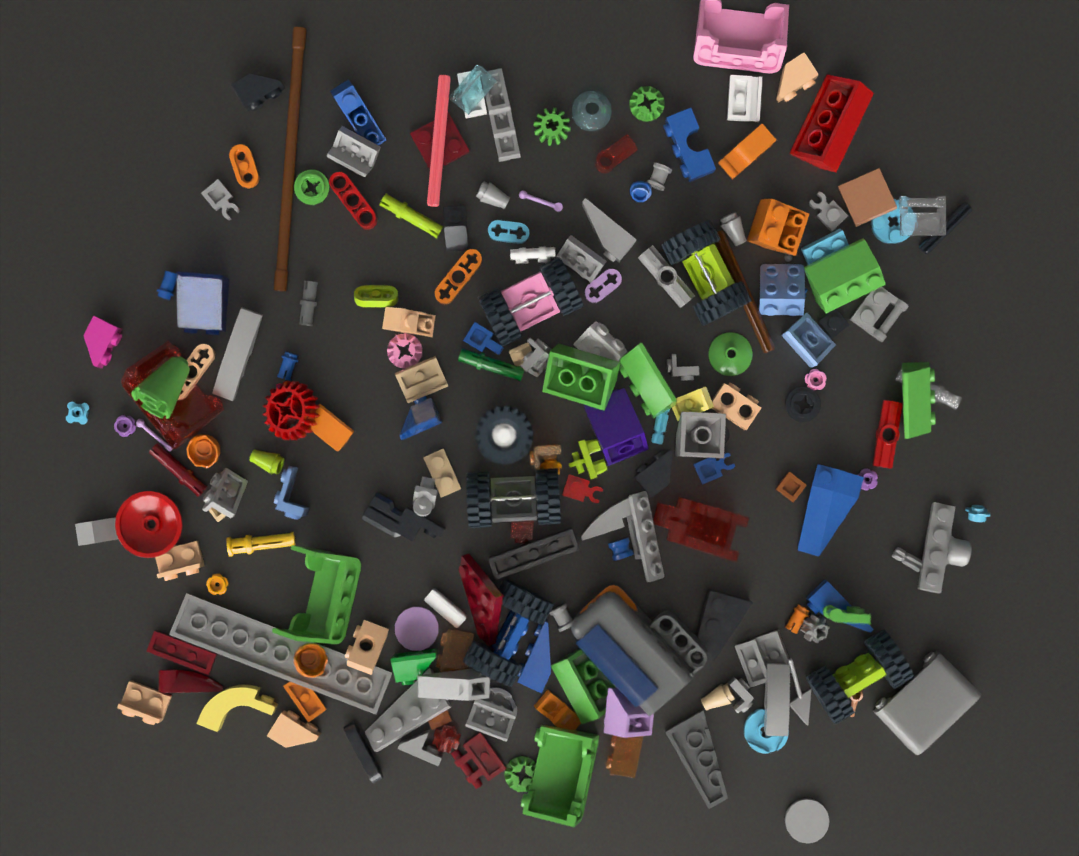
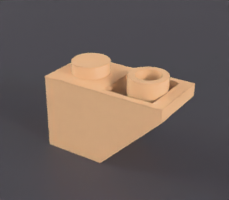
M805 52L784 66L776 97L778 103L783 99L786 102L797 95V90L802 87L806 90L816 83L814 80L819 74Z
M385 307L382 329L432 337L436 315L404 308Z
M284 710L267 736L287 748L316 741L321 733L318 732V727L310 722L305 724L299 720L300 716L290 710L286 712Z

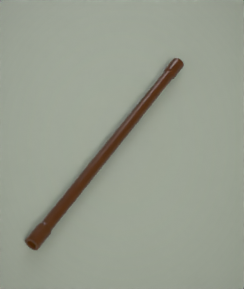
M303 27L293 28V54L280 225L273 289L275 291H287V266L303 55L307 31Z

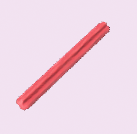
M439 75L427 198V204L431 207H438L440 201L451 81L448 75Z

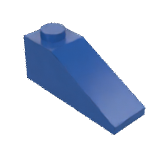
M823 580L805 597L809 601L807 606L815 614L819 612L823 615L822 610L826 605H832L840 610H846L847 606H851L826 580ZM845 623L870 633L874 630L869 624Z

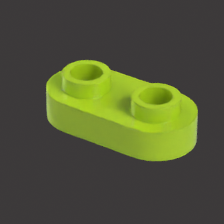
M363 285L355 289L354 301L361 307H392L398 302V291L393 286Z

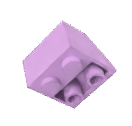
M608 688L604 733L625 738L652 735L654 714L649 716L640 706L635 707L618 688Z

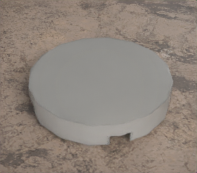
M802 798L793 802L787 809L784 819L786 829L792 838L807 844L817 842L824 837L830 822L828 812L824 806L815 799Z

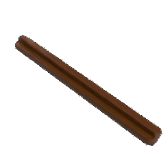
M717 231L721 239L715 243L734 284L742 281L752 301L743 307L763 352H770L775 349L772 339L724 231Z

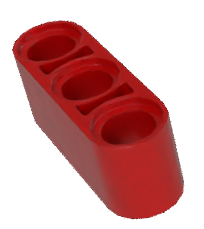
M333 173L329 179V184L363 229L374 228L377 224V216L345 173ZM337 179H345L346 184L343 188L338 189L335 187ZM351 196H358L359 202L355 206L348 205V199ZM365 213L372 214V221L368 224L361 222V217Z

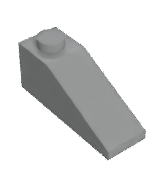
M585 198L582 201V206L601 248L605 251L603 255L612 262L615 260L620 262L636 243L637 239Z

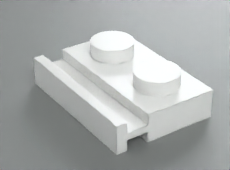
M730 75L727 120L760 121L762 77Z

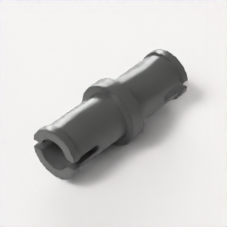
M304 281L303 297L299 303L301 305V312L298 324L313 326L314 308L317 307L315 300L318 282Z

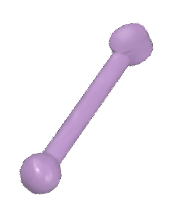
M524 190L519 192L521 199L527 198L553 207L557 212L563 209L561 203L554 204L529 195Z
M143 419L136 421L138 427L146 430L165 449L171 452L173 448L145 425Z

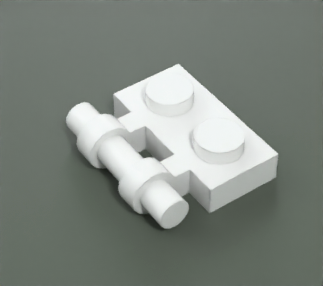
M546 246L530 249H526V247L510 250L511 261H516V264H528L529 260L538 259V263H547L555 258V247L546 248Z

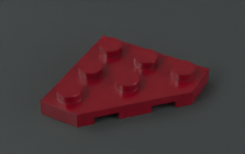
M470 554L461 556L459 573L479 638L483 639L490 646L496 644L503 595Z

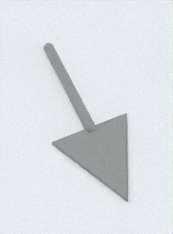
M789 659L788 662L798 697L790 702V707L808 725L811 689L804 693L801 692L793 660Z

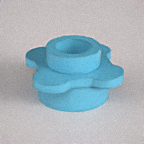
M74 401L69 402L67 405L69 409L66 416L67 422L86 424L88 422L89 405L87 403L76 404Z
M972 505V508L967 507L965 510L968 512V519L974 522H985L986 517L990 516V513L982 505Z

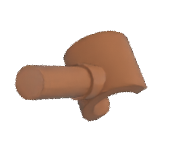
M863 689L850 697L854 711L858 701L863 698Z

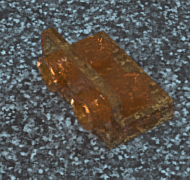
M561 445L534 446V451H530L531 465H535V469H540L539 456L542 455L544 460L556 459L557 454H561Z
M448 628L447 633L443 632L440 646H444L443 655L438 654L436 667L440 668L439 673L468 668L463 659L473 642L474 633Z
M612 735L610 747H613L612 756L608 755L606 769H609L610 776L619 775L635 779L644 736L625 738Z

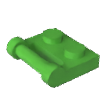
M826 605L822 610L823 615L826 618H830L833 622L870 624L871 615L864 612V609L858 606H847L846 610H840L832 605Z

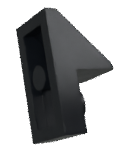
M466 206L443 207L446 251H467Z

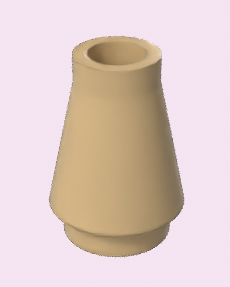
M727 683L725 685L720 684L708 695L701 698V702L707 711L712 708L732 704L731 701L736 698L730 685Z

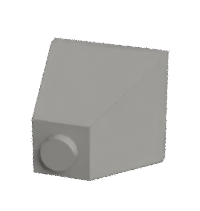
M681 412L676 432L675 456L724 458L726 414Z

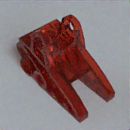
M678 497L676 507L658 503L653 518L654 525L669 529L666 540L737 562L740 552L730 549L736 527L739 525L747 528L749 517Z

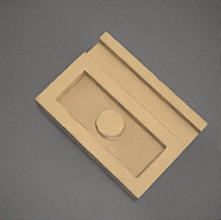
M436 356L395 373L407 403L448 387Z

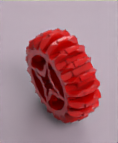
M285 381L283 384H276V388L270 389L271 396L267 395L265 397L268 403L262 405L266 408V412L262 415L268 419L264 423L270 425L269 431L275 432L276 437H282L284 440H298L299 438L306 437V433L313 432L311 426L317 425L314 419L320 416L316 413V409L320 408V406L315 405L318 398L312 396L314 391L308 389V385L299 383V381ZM292 393L291 397H288L287 401H286V402H283V400H284L289 394ZM299 419V422L294 427L290 428L291 424H294L295 421Z

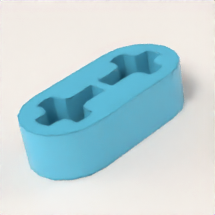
M495 220L489 225L488 234L495 241L522 244L529 238V229L523 223ZM497 225H501V229L508 230V232L500 233L497 237L495 232L491 230L492 228L495 229ZM518 228H522L526 236L523 235L521 239H517V235L510 234V231H518Z

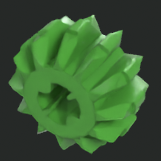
M555 107L552 109V114H549L547 108L544 109L545 117L542 114H537L539 121L534 122V127L539 128L534 131L535 135L542 134L540 137L541 143L547 138L548 146L552 145L553 139L559 145V137L566 140L568 136L564 132H570L571 127L566 125L570 122V119H562L565 112L561 111L557 115V108ZM550 122L553 125H558L555 131H552L551 128H546L549 127Z

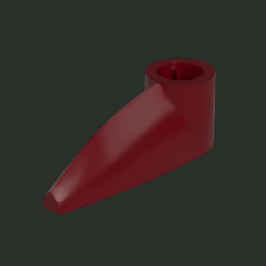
M159 670V693L223 691L221 684L202 674L184 670Z

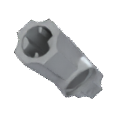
M653 245L638 257L656 279L658 285L663 287L679 308H682L695 297L677 275L676 270L666 262ZM664 271L670 272L672 281L668 283L662 281L661 273Z

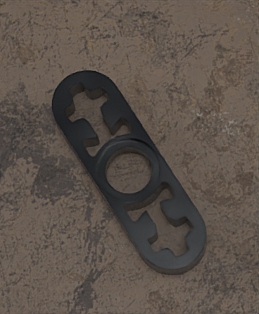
M352 722L344 726V732L371 782L374 784L383 779L382 771L356 723Z

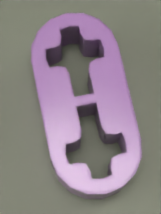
M608 269L586 287V299L591 303H598L620 285L622 280L620 272L615 269ZM607 274L611 276L615 274L617 276L615 285L613 283H609L607 286L603 284L608 279ZM601 286L603 289L598 293L600 297L596 298L593 296L591 298L589 296L591 293L590 288L597 289Z

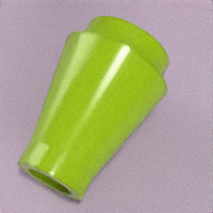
M254 449L250 456V462L255 463L272 475L281 472L284 458L277 453Z

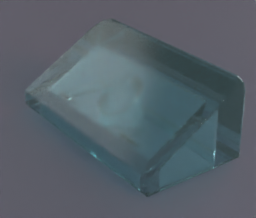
M476 65L451 94L449 99L469 115L497 81L482 66Z

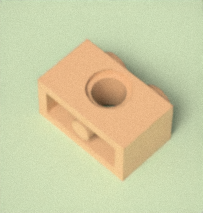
M366 620L363 621L362 626L357 625L353 635L356 641L354 646L349 645L345 658L348 659L347 666L372 675L389 629ZM367 642L372 648L369 651H364L360 648V644Z

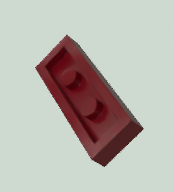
M158 630L154 631L146 651L207 675L211 673L218 654Z

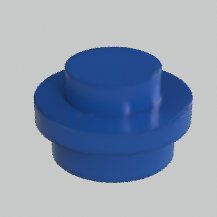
M636 181L630 187V195L637 202H645L652 194L651 186L645 181Z

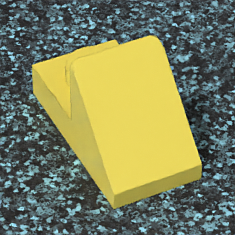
M705 386L676 398V406L672 407L677 421H679L681 412H703L713 408L714 405Z

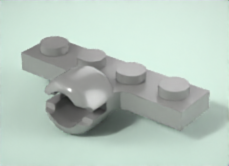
M933 502L931 505L917 589L941 593L946 565L951 564L963 567L970 560L971 543L966 540L956 539L951 534L955 506Z

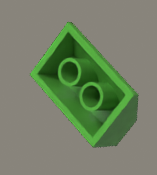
M864 238L804 267L816 303L825 313L886 285L880 266Z
M642 343L619 359L621 365L619 371L624 379L628 377L632 384L629 387L635 397L640 396L643 401L641 407L647 416L651 414L654 419L676 406L677 400Z
M557 344L549 353L542 392L605 410L617 381L620 362L566 345Z
M929 362L902 363L903 428L905 439L931 432V425H935V412H931V404L935 403V390H930V382H935L934 368L930 369Z
M580 648L551 665L581 724L596 720L606 714L608 688L617 687Z

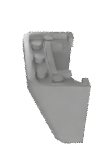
M938 651L927 654L923 659L925 662L923 669L893 698H881L875 704L876 708L873 710L904 745L916 755L924 752L981 696V693Z

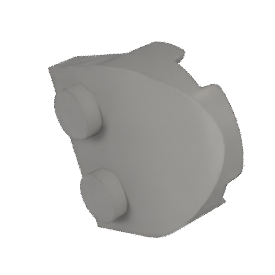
M490 688L489 698L474 701L465 726L507 742L517 715V706L512 699V695L500 688Z

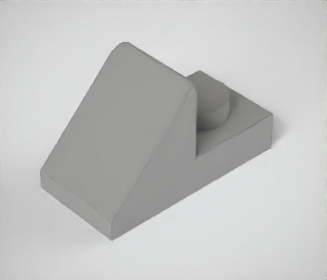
M430 730L400 742L399 750L439 766L443 754L439 753L440 750L431 745H428V747L423 746Z

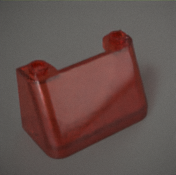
M167 341L127 368L121 383L129 396L133 399L131 394L134 388L171 357L177 358L181 356L180 350L177 346ZM185 381V383L189 386L191 382ZM197 385L194 386L185 399L177 400L169 419H166V415L162 419L149 413L141 407L143 402L140 399L137 401L133 399L167 443L174 449L183 445L224 410L223 404L218 397H213L212 395L206 397Z

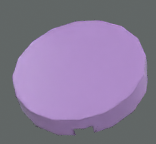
M411 607L404 610L398 616L395 623V635L398 641L405 648L412 651H421L430 647L435 642L439 633V623L436 616L424 607Z

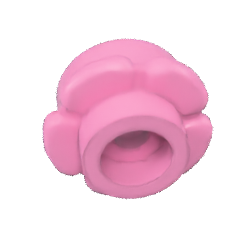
M812 369L809 374H806L805 383L808 384V388L814 391L816 389L821 390L826 385L825 381L827 378L824 372Z

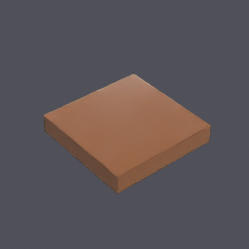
M876 169L838 186L856 227L897 209V205L880 169Z

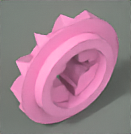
M398 334L389 342L387 348L388 358L395 366L406 369L420 361L422 345L411 334ZM410 342L408 350L413 356L404 355L399 359L401 351L397 345L405 347Z

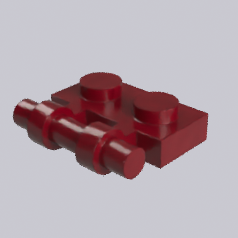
M479 732L463 744L467 751L465 754L462 755L458 748L450 753L455 759V765L462 769L467 776L465 779L469 784L472 783L475 789L483 785L479 779L480 776L484 775L490 781L506 769L505 764L482 732ZM471 758L478 766V769L475 771L467 762Z

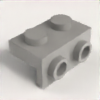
M342 126L338 130L334 145L328 152L327 157L366 177L374 167L381 147Z

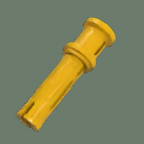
M294 532L261 537L246 535L243 538L235 539L227 537L229 557L238 553L247 552V554H252L254 550L295 545Z

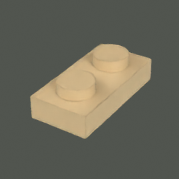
M444 449L423 457L432 478L435 479V485L441 498L461 489Z

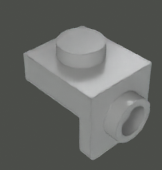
M671 354L670 359L666 361L667 372H671V377H681V381L694 380V376L699 375V366L677 367L676 354Z
M733 676L728 681V684L742 698L733 706V709L737 713L740 711L745 712L752 706L753 703L751 701L754 698L747 691L750 687L742 678L737 680Z

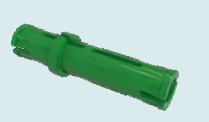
M462 348L458 358V362L475 366L478 370H488L519 380L520 382L524 373L522 367L490 358L482 352L478 354Z

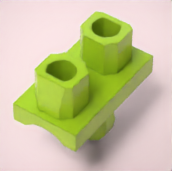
M581 440L578 444L583 459H580L578 451L572 453L574 462L569 463V467L576 466L578 474L585 472L582 465L585 463L590 479L597 478L598 474L607 470L604 459L592 462L590 457L591 453L601 450L598 440Z

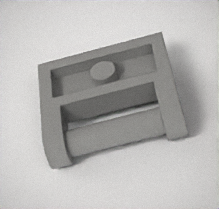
M880 287L868 293L850 320L874 338L883 342L887 337L886 333L896 319L909 306L883 287ZM889 303L895 306L877 330L873 325Z

